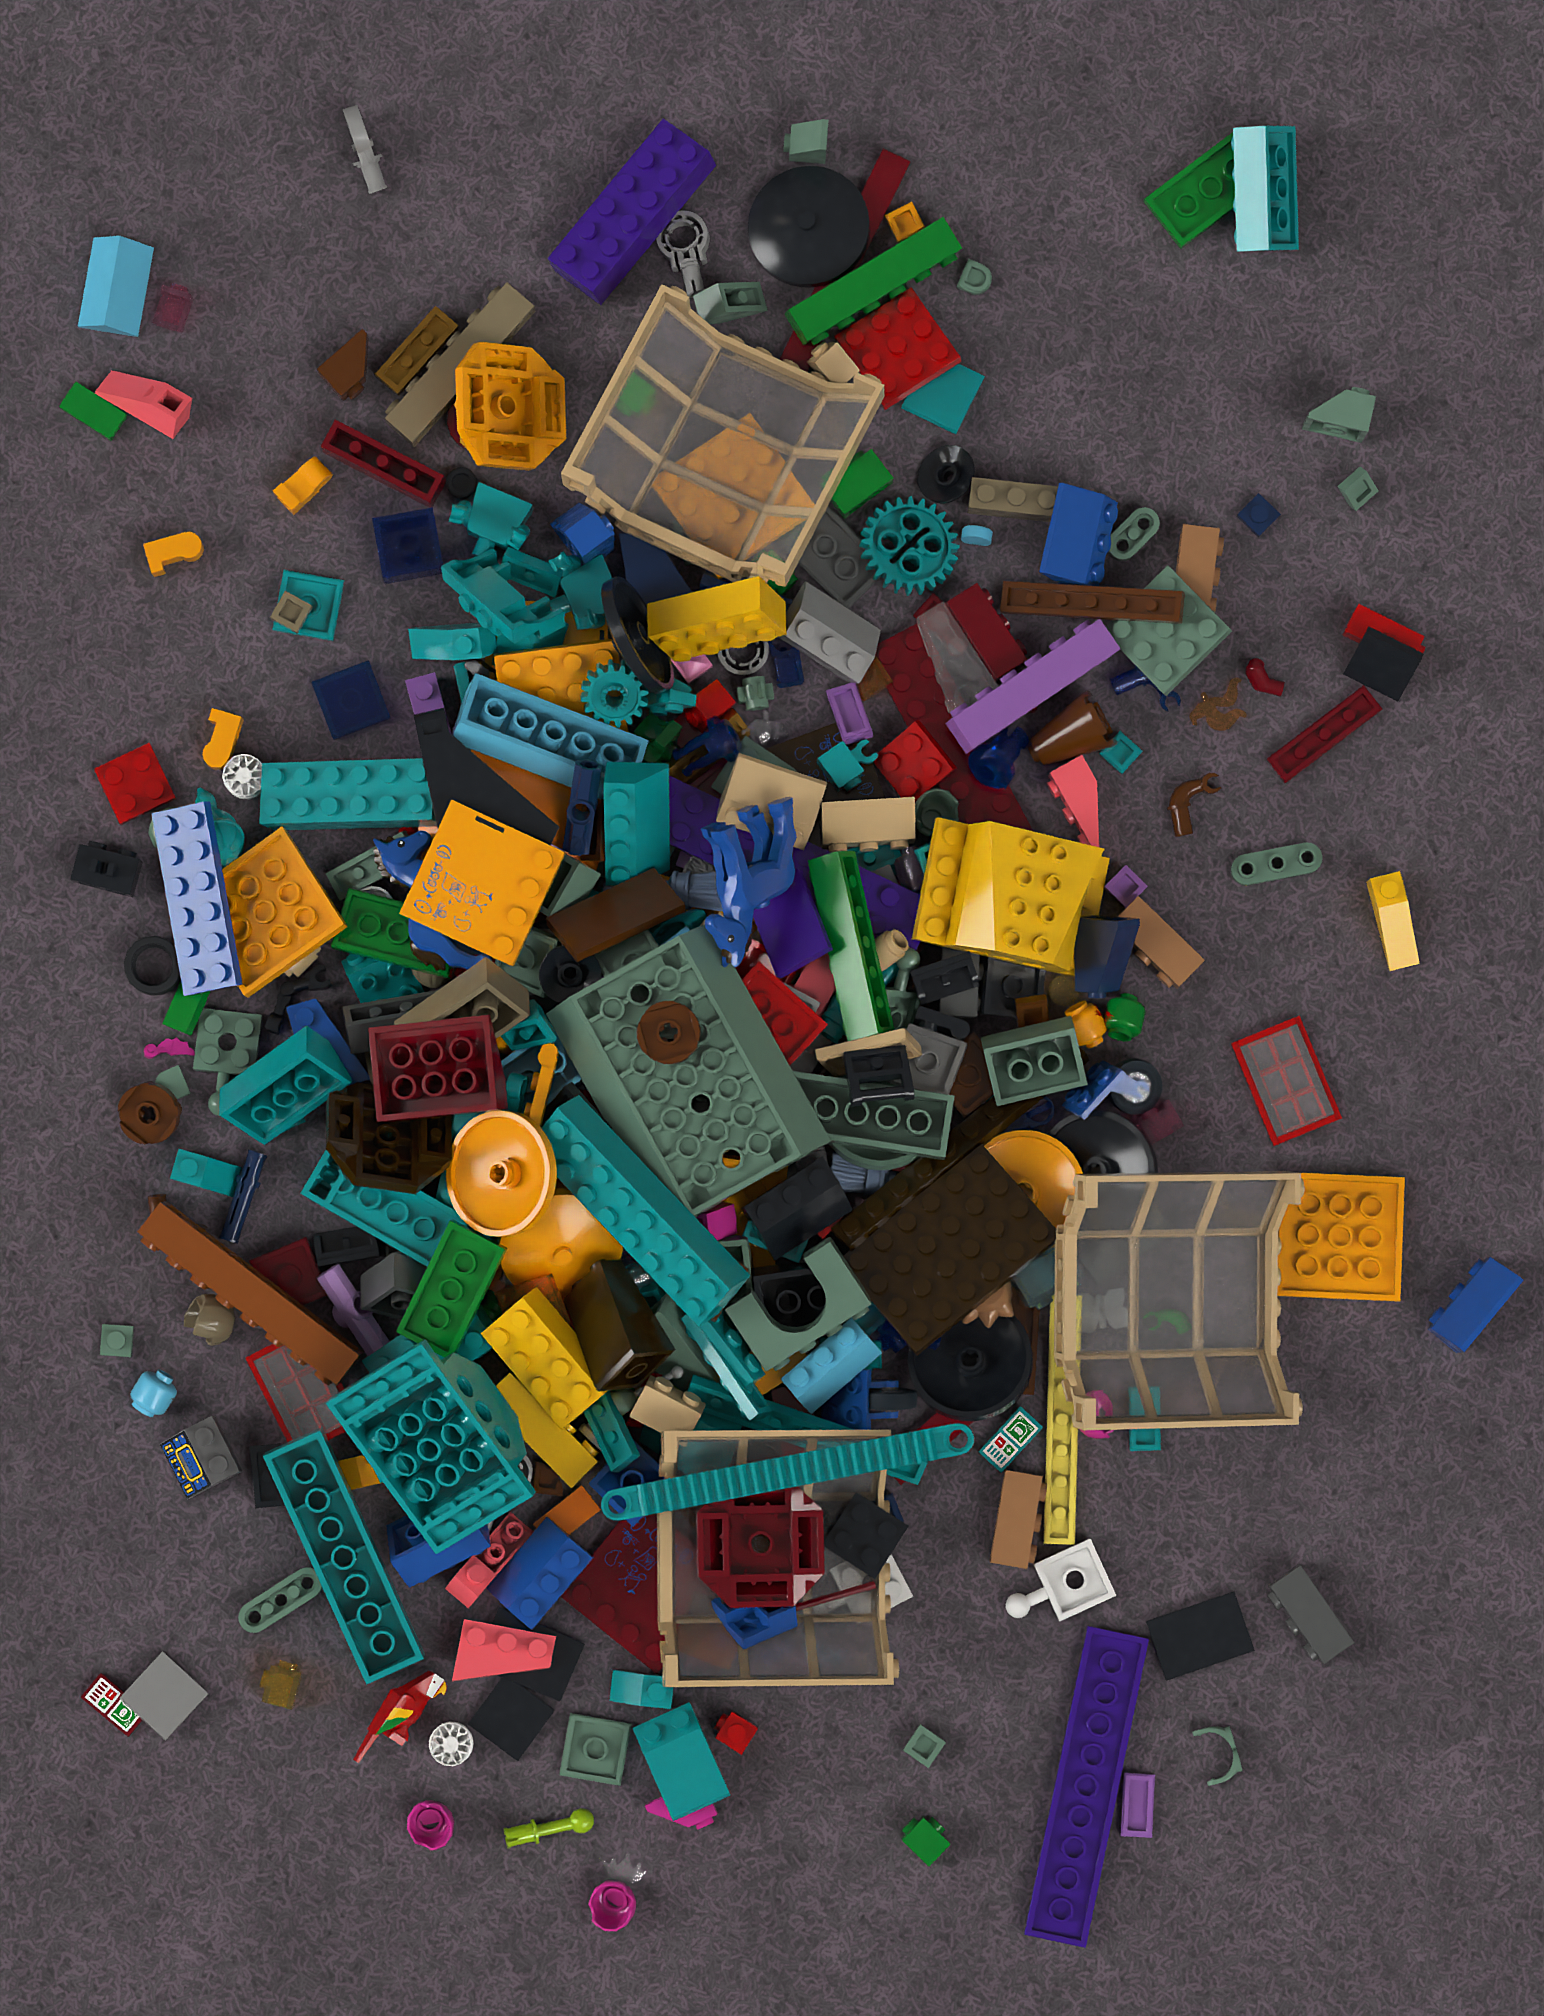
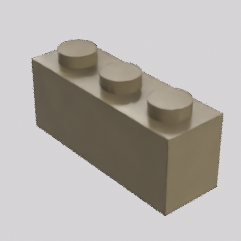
M972 477L967 513L1050 522L1058 486Z

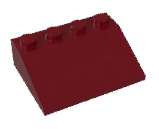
M490 1015L368 1028L377 1122H393L508 1109L505 1075Z

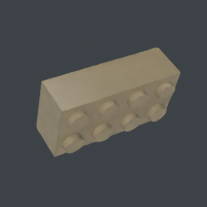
M485 957L394 1021V1025L490 1015L495 1038L497 1039L530 1016L529 990L489 958Z

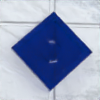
M369 660L311 682L333 740L391 719Z

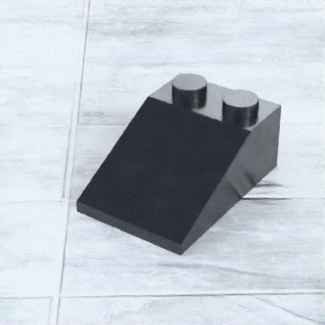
M783 1263L753 1268L755 1293L774 1320L786 1326L799 1327L811 1323L820 1315L825 1305L826 1296L821 1284L807 1263Z

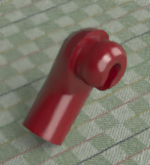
M1259 658L1251 659L1246 666V676L1252 687L1256 691L1281 697L1285 682L1269 678L1264 669V662Z

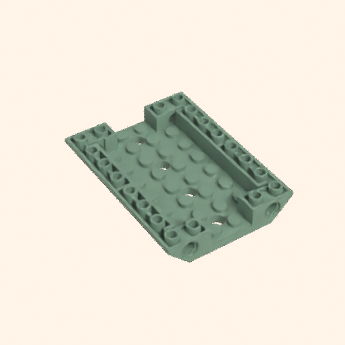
M705 924L673 938L573 994L546 1013L602 1117L613 1128L612 1130L695 1217L717 1206L724 1199L767 1175L778 1172L831 1142L736 968L733 967L732 963H729L726 967L722 966L721 950L718 948L713 936L706 930ZM637 985H645L649 990L648 999L642 1003H637L632 998V990ZM674 1001L685 1005L696 1015L699 1021L701 1037L698 1048L683 1062L671 1065L663 1064L652 1060L640 1048L637 1040L638 1024L645 1011L658 1002ZM670 1024L664 1025L665 1030L660 1032L661 1038L665 1037L668 1040H674V1035L678 1034L677 1028H671ZM698 1095H705L710 1101L709 1109L704 1113H697L692 1107L693 1099ZM728 1150H736L740 1155V1163L735 1168H728L723 1163V1155Z

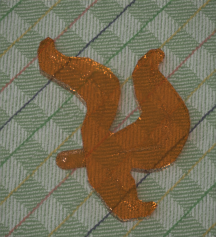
M1231 679L1226 694L1221 698L1213 697L1208 699L1206 692H1202L1201 698L1203 702L1198 703L1189 716L1192 725L1197 726L1196 721L1205 715L1210 728L1225 731L1239 717L1246 718V712L1243 710L1234 709L1224 715L1216 708V706L1230 707L1234 705L1238 696L1237 685L1241 682V679Z

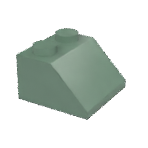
M1352 387L1351 390L1346 389L1310 411L1303 423L1302 429L1362 443L1369 431L1376 396L1369 395L1370 391L1363 388Z

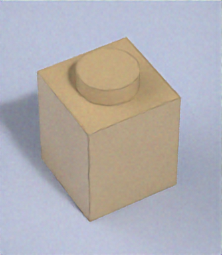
M824 341L812 350L811 354L813 357L807 361L814 372L823 375L828 382L847 383L855 376L856 372L860 371L838 342L826 343Z

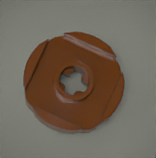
M662 1001L650 1006L641 1017L637 1027V1040L642 1051L652 1060L668 1065L677 1064L688 1059L697 1050L701 1037V1028L696 1015L685 1005L674 1001ZM670 1024L671 1028H677L678 1034L674 1035V1040L668 1042L667 1038H661L660 1032L665 1030L664 1025Z
M147 1081L135 1085L124 1093L118 1104L121 1120L119 1123L122 1131L131 1140L139 1144L159 1143L169 1138L176 1131L180 1122L182 1107L175 1095L167 1087L159 1083ZM144 1106L154 1108L155 1119H144L145 1111L142 1110Z

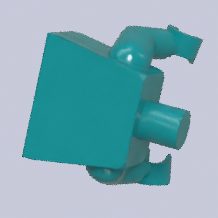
M478 482L473 505L467 500H462L457 505L452 504V511L448 522L463 524L467 527L468 535L478 538L472 555L476 557L492 548L494 549L495 546L504 550L511 546L519 550L530 535V529L525 523L531 516L534 508L531 503Z
M564 551L556 558L550 559L548 562L555 572L560 568L563 570V578L560 580V585L564 595L550 600L551 610L554 612L561 608L564 614L572 612L577 630L602 627L605 624L606 617L602 603L601 588L604 582L612 579L603 555L597 556L581 566L579 557L566 555Z

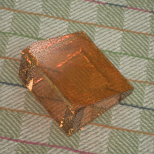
M876 656L858 684L862 702L874 697L893 682Z

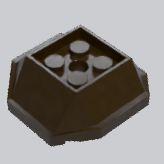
M357 1082L340 1091H333L328 1095L326 1108V1150L340 1167L345 1179L350 1180L355 1186L416 1194L450 1165L452 1160V1115L377 1122L374 1085Z

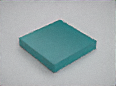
M283 570L278 602L284 591H287L312 605L313 608L298 634L275 621L272 630L334 641L345 581Z

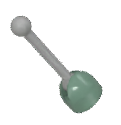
M675 1366L670 1373L662 1377L667 1380L681 1378L683 1376V1369L680 1366ZM644 1386L636 1391L626 1388L617 1389L610 1393L621 1415L633 1409L637 1401L636 1399L640 1396Z

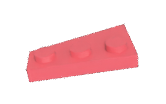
M464 1619L452 1682L548 1669L551 1666L556 1636Z

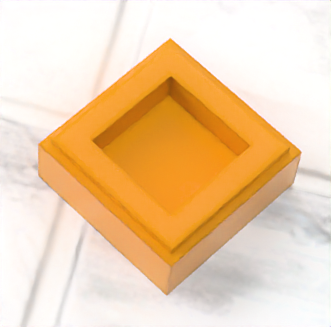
M912 202L885 215V219L898 243L925 228Z

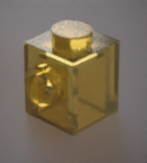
M280 1660L279 1665L272 1664L270 1670L264 1669L260 1682V1687L265 1688L261 1702L291 1710L294 1708L303 1676V1671L297 1670L298 1664Z

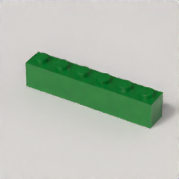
M942 217L788 309L784 315L803 345L810 341L813 345H816L829 337L828 330L835 326L841 330L855 321L853 315L862 310L866 315L881 306L878 301L881 298L889 295L890 299H893L907 290L904 286L906 283L914 279L917 284L931 276L930 269L940 264L944 268L956 261L958 258L955 254L962 247L945 218Z
M836 851L808 860L809 878L814 887L816 907L833 948L832 951L828 952L829 968L834 978L836 1000L840 1005L843 1019L842 1027L847 1041L895 1030L855 851Z

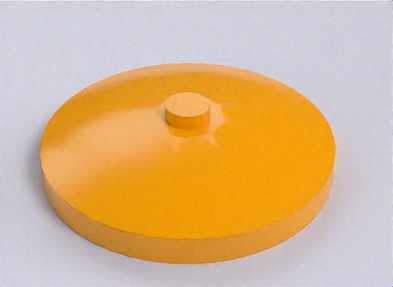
M497 1110L480 1114L470 1120L453 1141L452 1160L446 1169L449 1197L460 1218L469 1227L481 1234L504 1237L514 1236L527 1231L547 1211L556 1187L557 1166L552 1145L541 1127L521 1113Z
M1032 1130L1006 1132L988 1142L984 1147L1055 1228H1057V1225H1063L1066 1216H1063L1062 1211L1068 1195L1075 1194V1186L1073 1185L1075 1174H1083L1072 1152L1057 1139Z
M568 1188L555 1189L547 1211L533 1227L514 1236L498 1237V1243L508 1248L501 1261V1267L510 1282L526 1294L538 1287L548 1300H564L573 1290L572 1286L574 1283L583 1279L591 1271L590 1267L595 1262L601 1259H621L623 1246Z

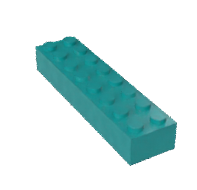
M580 1095L557 1107L541 1128L547 1135L554 1151L557 1178L698 1327L718 1315L751 1275Z
M323 1427L265 1452L263 1458L366 1685L424 1659L425 1653Z

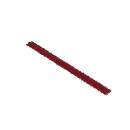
M872 1581L797 1603L795 1605L796 1611L876 1588L875 1582Z

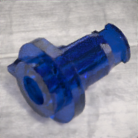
M717 716L707 719V731L688 741L684 747L676 748L672 751L675 760L680 759L704 744L709 751L708 754L682 769V773L686 777L691 776L693 771L705 768L722 757L730 763L737 759L742 744L737 732L727 719L720 720Z
M1018 726L1009 737L1007 735L1008 728L1006 727L1000 731V735L996 736L990 744L978 745L968 757L969 768L980 783L992 788L1006 789L1014 779V762L1019 757L1022 748L1025 749L1029 743L1027 734Z

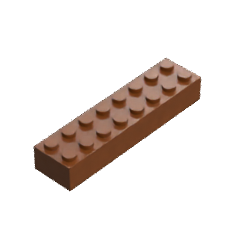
M168 1201L160 1202L137 1231L143 1236L140 1241L154 1252L156 1250L163 1251L168 1255L165 1261L179 1271L181 1269L189 1271L192 1274L190 1278L192 1282L203 1290L211 1288L217 1293L215 1299L228 1309L235 1307L241 1311L240 1318L253 1328L260 1326L267 1331L264 1336L277 1347L285 1345L292 1351L289 1354L292 1359L302 1366L311 1365L317 1370L314 1375L328 1386L332 1383L335 1385L341 1383L364 1354L357 1346Z

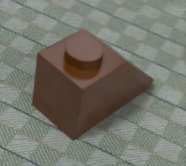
M363 329L317 368L318 374L342 401L348 397L351 400L356 398L365 388L363 384L366 382L369 338Z

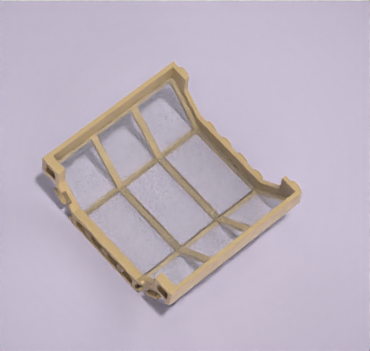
M661 284L562 470V482L569 490H576L586 495L585 502L600 514H604L607 511L616 519L614 525L625 533L732 582L740 581L742 577L753 578L760 576L766 583L768 580L775 581L776 585L786 587L885 396L884 384H881L882 382L871 374L861 375L856 372L854 383L828 382L823 375L812 371L808 373L801 370L791 360L783 359L781 361L773 357L768 350L762 347H750L738 336L733 334L726 336L718 332L691 309L690 299L685 291L676 286L669 288Z
M1292 1171L1075 1174L1073 1180L1075 1194L1068 1195L1062 1211L1063 1216H1066L1063 1225H1057L1055 1231L1054 1359L1056 1366L1063 1367L1066 1379H1062L1061 1384L1066 1402L1073 1401L1074 1414L1071 1416L1073 1426L1081 1430L1299 1425V1417L1303 1411L1302 1400L1299 1398V1393L1287 1389L1277 1357V1348H1279L1281 1342L1280 1332L1277 1329V1317L1281 1313L1280 1300L1277 1298V1287L1281 1283V1271L1278 1268L1281 1239L1278 1236V1230L1288 1205H1301V1197H1303L1305 1189L1301 1173Z
M891 1430L662 1431L659 1477L668 1479L891 1436ZM887 1469L798 1486L823 1510L824 1541L855 1492L890 1514L889 1500H884ZM705 1504L657 1513L658 1630H660V1635H665V1641H660L661 1663H663V1687L894 1685V1678L899 1677V1660L893 1659V1653L889 1651L885 1613H890L891 1611L890 1595H885V1582H890V1563H885L876 1579L824 1547L825 1574L798 1603L872 1581L875 1582L876 1588L796 1611L797 1627L743 1650L726 1630L712 1608L711 1600L720 1597L698 1577L697 1512ZM759 1534L752 1539L751 1546L755 1552L764 1553L770 1547V1540L767 1536Z

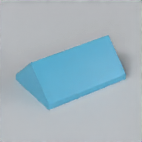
M123 236L93 238L78 322L79 328L134 337L139 336L154 247Z

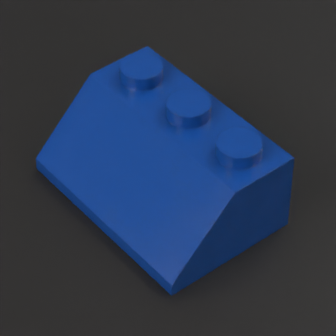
M1059 483L1039 572L1059 584L1099 586L1105 574L1104 563L1106 554L1111 547L1110 535L1113 523H1115L1118 516V502L1105 494Z
M1491 1257L1486 1258L1484 1262L1479 1258L1468 1271L1471 1277L1466 1284L1463 1285L1459 1282L1448 1295L1452 1301L1445 1309L1441 1306L1438 1307L1429 1318L1432 1325L1428 1330L1456 1353H1462L1467 1350L1523 1282L1520 1276Z
M407 1515L386 1525L390 1562L409 1588L418 1583H423L445 1569H451L459 1562L473 1555H479L485 1549L491 1547L487 1524L438 1554H435Z
M546 1517L486 1589L532 1630L592 1561L594 1556L550 1518Z

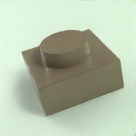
M284 591L270 618L298 634L313 607L298 597Z

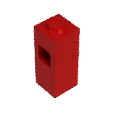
M1358 604L1342 634L1360 643L1369 626L1421 653H1424L1426 648L1421 645L1425 636L1361 604Z

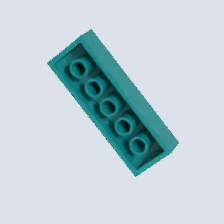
M422 758L262 763L259 824L272 830H277L280 827H284L286 830L437 826Z

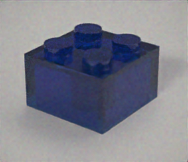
M433 507L372 518L381 572L385 584L442 574L441 566L444 565Z

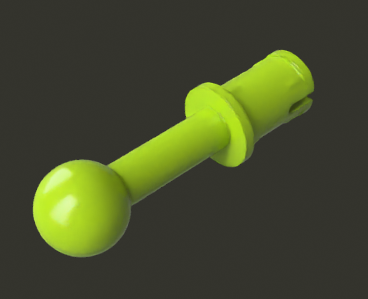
M579 1808L573 1811L570 1817L536 1825L535 1820L531 1819L528 1824L503 1828L504 1835H506L505 1842L507 1848H511L512 1846L530 1842L539 1844V1837L572 1829L577 1833H586L592 1829L594 1817L589 1810Z

